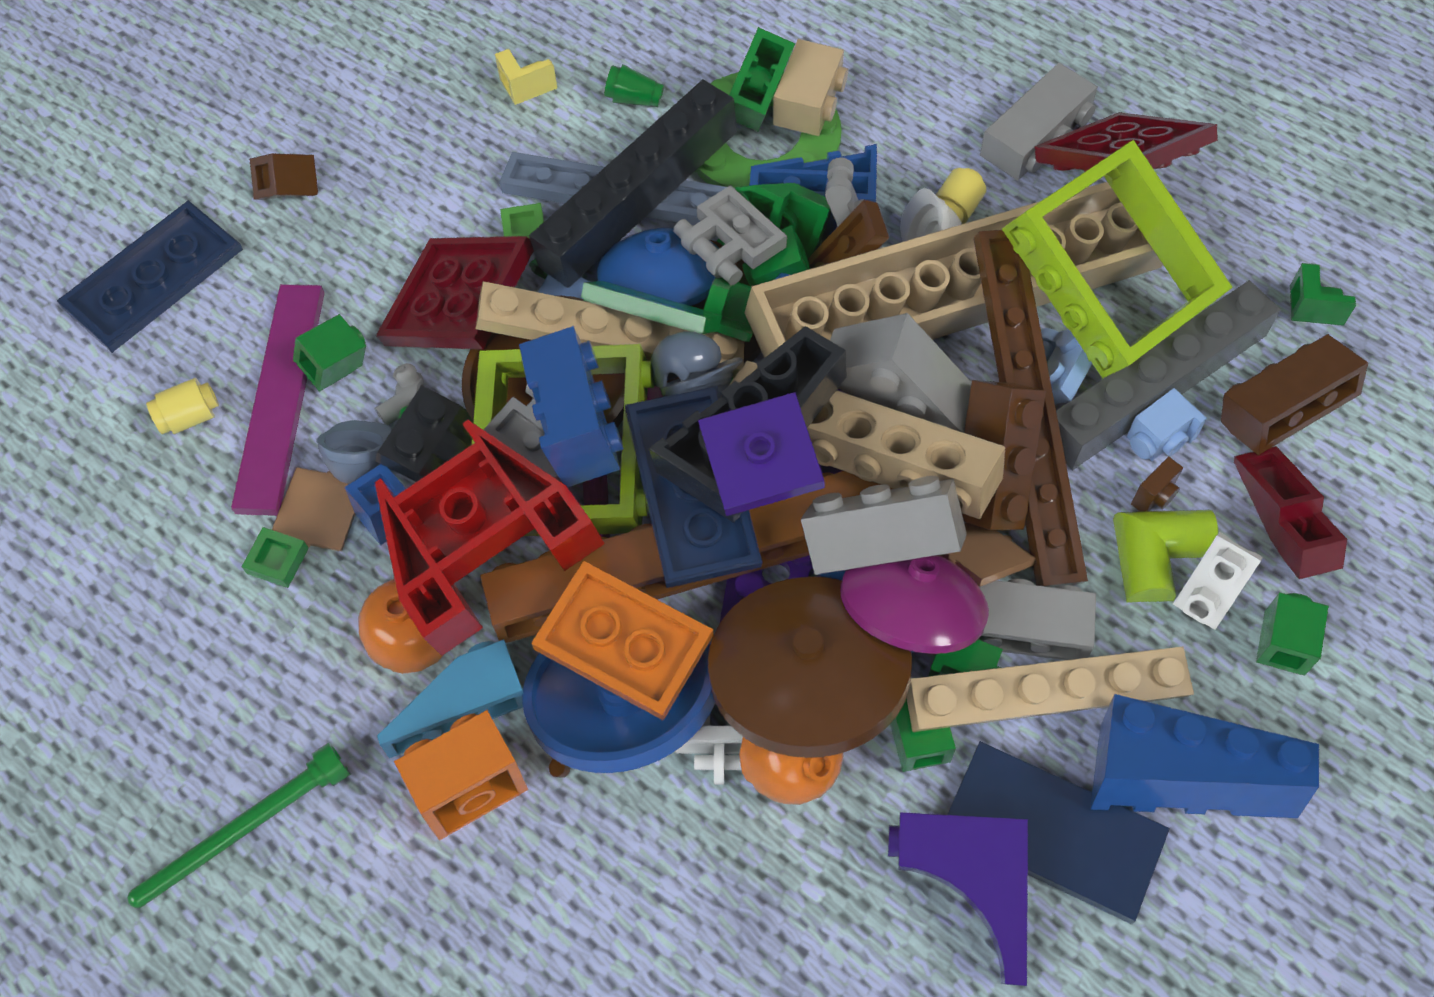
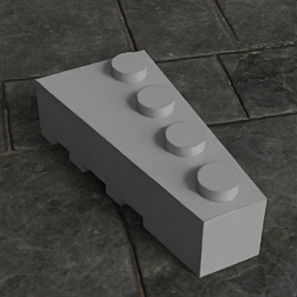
M908 313L834 329L830 341L846 350L847 377L839 386V389L846 394L964 433L972 382Z

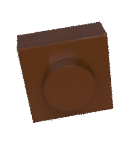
M1168 456L1140 484L1131 505L1138 511H1150L1155 505L1164 509L1180 490V487L1175 483L1184 467Z

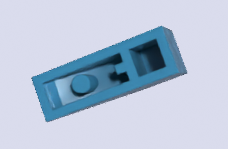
M504 639L498 642H481L471 647L468 653L458 656L377 735L380 746L389 758L404 753L408 747L420 740H433L450 731L451 725L465 715L473 713L479 715L488 710L491 718L494 719L523 708V689Z

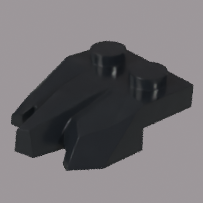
M421 385L378 450L376 462L417 482L472 445V438L462 423L467 420L472 423L474 421L467 410L461 405Z

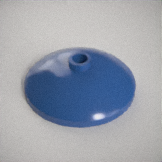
M674 228L649 229L620 240L602 257L597 269L598 281L608 282L688 306H693L708 298L711 285L716 277L707 270L706 262L698 254L692 255L682 246L681 238L674 233ZM710 241L717 249H719V247L716 244Z

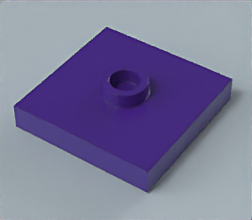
M795 392L698 420L726 516L825 488L824 478Z

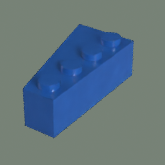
M1114 694L1101 723L1090 810H1109L1111 805L1132 806L1134 812H1155L1157 807L1184 808L1185 814L1205 815L1207 810H1229L1232 816L1299 818L1319 788V744Z

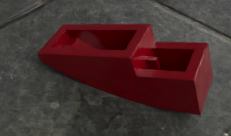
M1275 446L1260 455H1257L1255 452H1249L1234 456V464L1270 540L1296 577L1303 579L1343 569L1348 539L1322 512L1324 496L1284 453Z

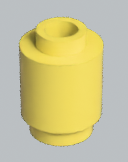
M955 168L946 178L936 196L944 200L947 206L952 208L962 224H965L986 194L987 189L982 176L977 171L970 168Z
M196 377L156 393V399L146 402L149 414L162 435L170 431L173 434H177L215 418L212 409L219 406L208 382L200 384Z

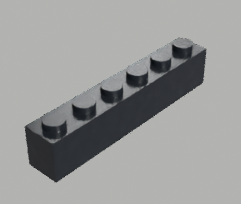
M702 79L529 235L538 267L565 287H571L612 246L625 237L737 133L734 98Z

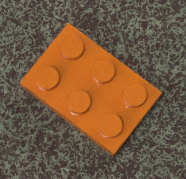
M583 561L531 644L535 651L657 718L664 720L711 641L713 629Z

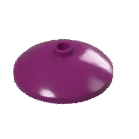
M939 555L848 569L845 571L841 583L842 602L853 620L874 637L905 650L939 654L964 649L979 639L988 621V603L977 583L962 568Z

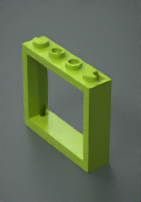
M1134 140L1002 228L1013 245L1014 251L1020 255L1034 276L1038 287L1047 295L1061 316L1063 324L1076 338L1086 353L1089 362H1092L1102 379L1131 365L1233 288ZM1102 177L1107 180L1188 301L1130 345H1128L1043 218Z
M641 344L592 346L599 368L591 370L592 374L625 373L620 504L580 505L599 534L628 533L636 526L642 525L643 516H647L648 507L625 413V405L647 401L648 388H654L651 361H647ZM520 349L479 351L473 423L483 430L507 404L508 378L526 377ZM533 529L532 531H530L529 533H527V534L524 535V536H540V535L537 533V531H536L535 529Z

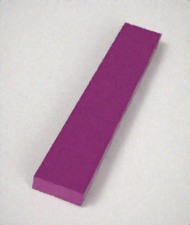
M280 284L231 506L235 514L277 516L283 502L307 383V376L293 361L295 339L318 326L325 294L322 285Z

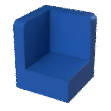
M382 464L344 487L355 515L380 546L387 542L375 482L381 478L396 496L406 489L390 469Z

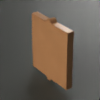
M296 467L272 530L303 540L308 547L315 546L342 552L355 517V512L344 488L348 484L337 480L329 471L324 473Z
M970 523L964 524L967 535L961 552L939 555L962 568L973 578L979 587L1032 567L1036 560L1034 556L1012 542L1010 536L1002 535L997 530H989Z

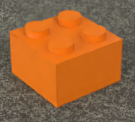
M488 710L479 715L473 713L461 717L451 725L450 731L433 740L424 739L412 744L405 750L403 757L394 761L420 814L439 841L528 790L517 763Z

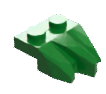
M796 183L735 187L738 193L780 230L792 225L805 247L808 258L819 247L831 215V209L826 197ZM718 238L717 242L724 246L725 243Z

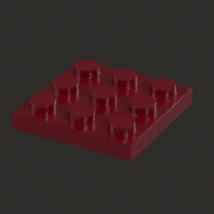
M1118 112L1035 146V159L1037 163L1053 165L1054 170L1079 169L1086 172L1134 140L1152 168L1160 169L1171 166L1172 160L1181 156L1196 155L1200 152V148L1218 141L1217 124Z
M527 236L430 238L379 328L376 337L384 346L484 349L492 332L476 329L483 281L515 288L534 252L530 239Z

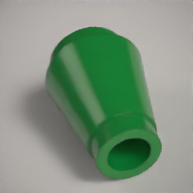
M624 64L621 67L612 65L607 77L604 96L612 98L613 103L654 106L658 108L659 100L663 95L664 84L658 83Z

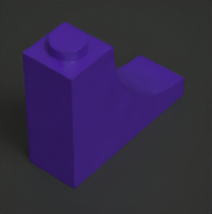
M900 812L899 825H889L888 857H898V870L912 871L929 876L949 886L961 895L977 912L989 931L998 955L1001 984L1027 986L1028 819Z

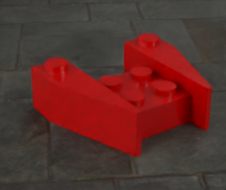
M469 420L462 424L475 443L397 496L381 478L375 482L399 601L422 637L441 656L483 628L454 583L524 535L535 529L564 571L605 544L594 524L566 485Z

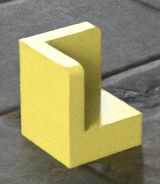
M509 49L495 54L499 78L515 105L557 89L554 65L550 59L537 61L520 68Z

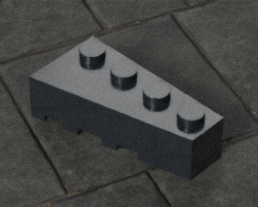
M803 327L757 363V369L739 383L735 380L721 391L722 397L701 413L697 410L682 422L683 427L667 440L661 438L652 445L649 451L656 472L735 523L742 512L729 516L725 514L698 420L795 392L806 427L808 428L847 377L846 350L810 328Z

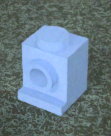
M1173 388L1135 417L1126 437L1130 440L1131 448L1137 456L1144 460L1150 459L1153 461L1164 452L1168 456H1172L1187 441L1189 443L1193 442L1199 435L1207 417Z

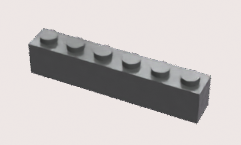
M1248 280L1186 322L1131 365L1105 377L1062 406L1056 413L1066 464L1073 471L1129 432L1135 417L1170 390L1175 388L1180 394H1184L1266 337L1281 309Z

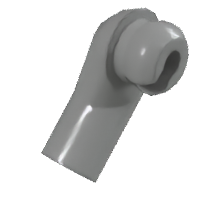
M402 364L395 369L393 377L398 382L395 396L374 408L386 425H390L398 420L399 411L409 405L420 386L424 385L421 373H418L412 364Z

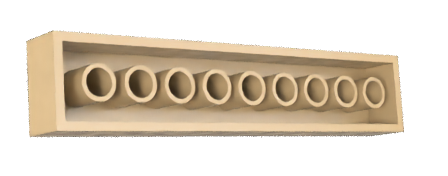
M1108 182L1087 187L1043 217L1091 290L1159 269L1163 265ZM1039 202L752 286L745 315L764 358L805 326L830 340L836 328L908 313L933 340L987 323L988 317L973 238L979 231L1002 230V228ZM1030 272L1036 307L1051 303L1047 295L1038 287L1034 276Z

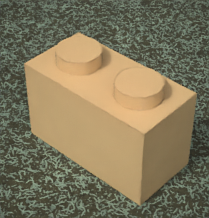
M801 39L797 40L774 95L773 125L811 135H820L824 122H831L837 104L836 92H843L847 82L848 68L843 67L844 49Z

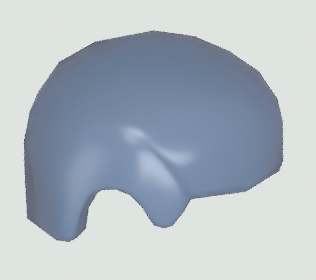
M683 331L665 337L659 342L651 356L654 386L663 388L667 385L668 380L679 377L682 381H685L693 372L706 371L717 367L722 357L720 347L713 339L697 332Z

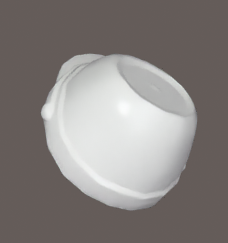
M923 188L911 198L903 211L900 222L902 241H908L962 225V222L944 200L938 198L930 189Z

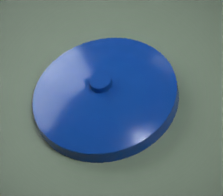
M709 642L664 720L657 718L539 653L527 673L523 687L524 694H522L524 715L535 740L550 757L561 764L592 773H616L634 770L665 758L682 747L698 732L714 707L715 700L711 690L708 671V655L711 644Z

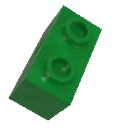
M757 28L729 96L734 98L737 123L759 132L795 43L762 28Z

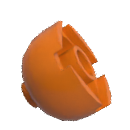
M395 579L378 586L367 597L358 616L360 640L372 661L383 668L392 670V672L404 674L422 671L441 659L442 656L422 637L399 601Z
M744 737L742 738L739 753L742 774L746 781L753 784L758 793L775 802L801 805L823 796L834 785L839 776L844 757L843 753L812 758L787 756L768 751Z

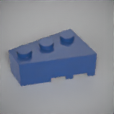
M877 144L865 146L864 153L842 156L840 150L828 152L827 159L804 163L803 158L799 157L751 166L749 185L796 183L826 197L829 163L836 158H846L852 162L854 167L851 183L858 200L865 199L876 202ZM832 212L823 234L826 236H830L838 227Z
M574 326L519 344L527 385L529 389H532L536 403L532 405L536 421H541L544 436L539 437L540 446L561 482L570 487L621 470L616 452L623 450V445L615 422L607 424L603 410L611 408L602 380L594 382L591 370L599 368L590 340L582 343Z

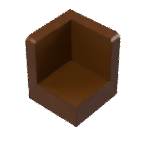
M271 153L249 159L254 200L275 199L285 196H315L318 194L314 155Z

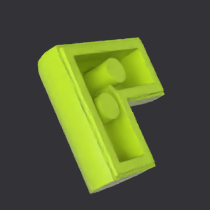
M1213 510L1118 512L1114 515L1113 522L1126 603L1167 602L1175 600L1176 589L1170 559L1203 558L1218 535V524Z

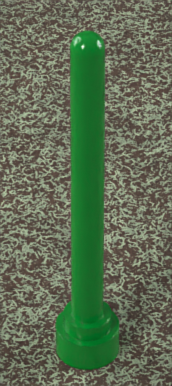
M330 742L313 752V759L306 763L307 769L133 888L127 896L129 905L134 908L145 906L316 786L320 785L324 788L329 783L335 786L350 776L351 772L340 761L341 757Z

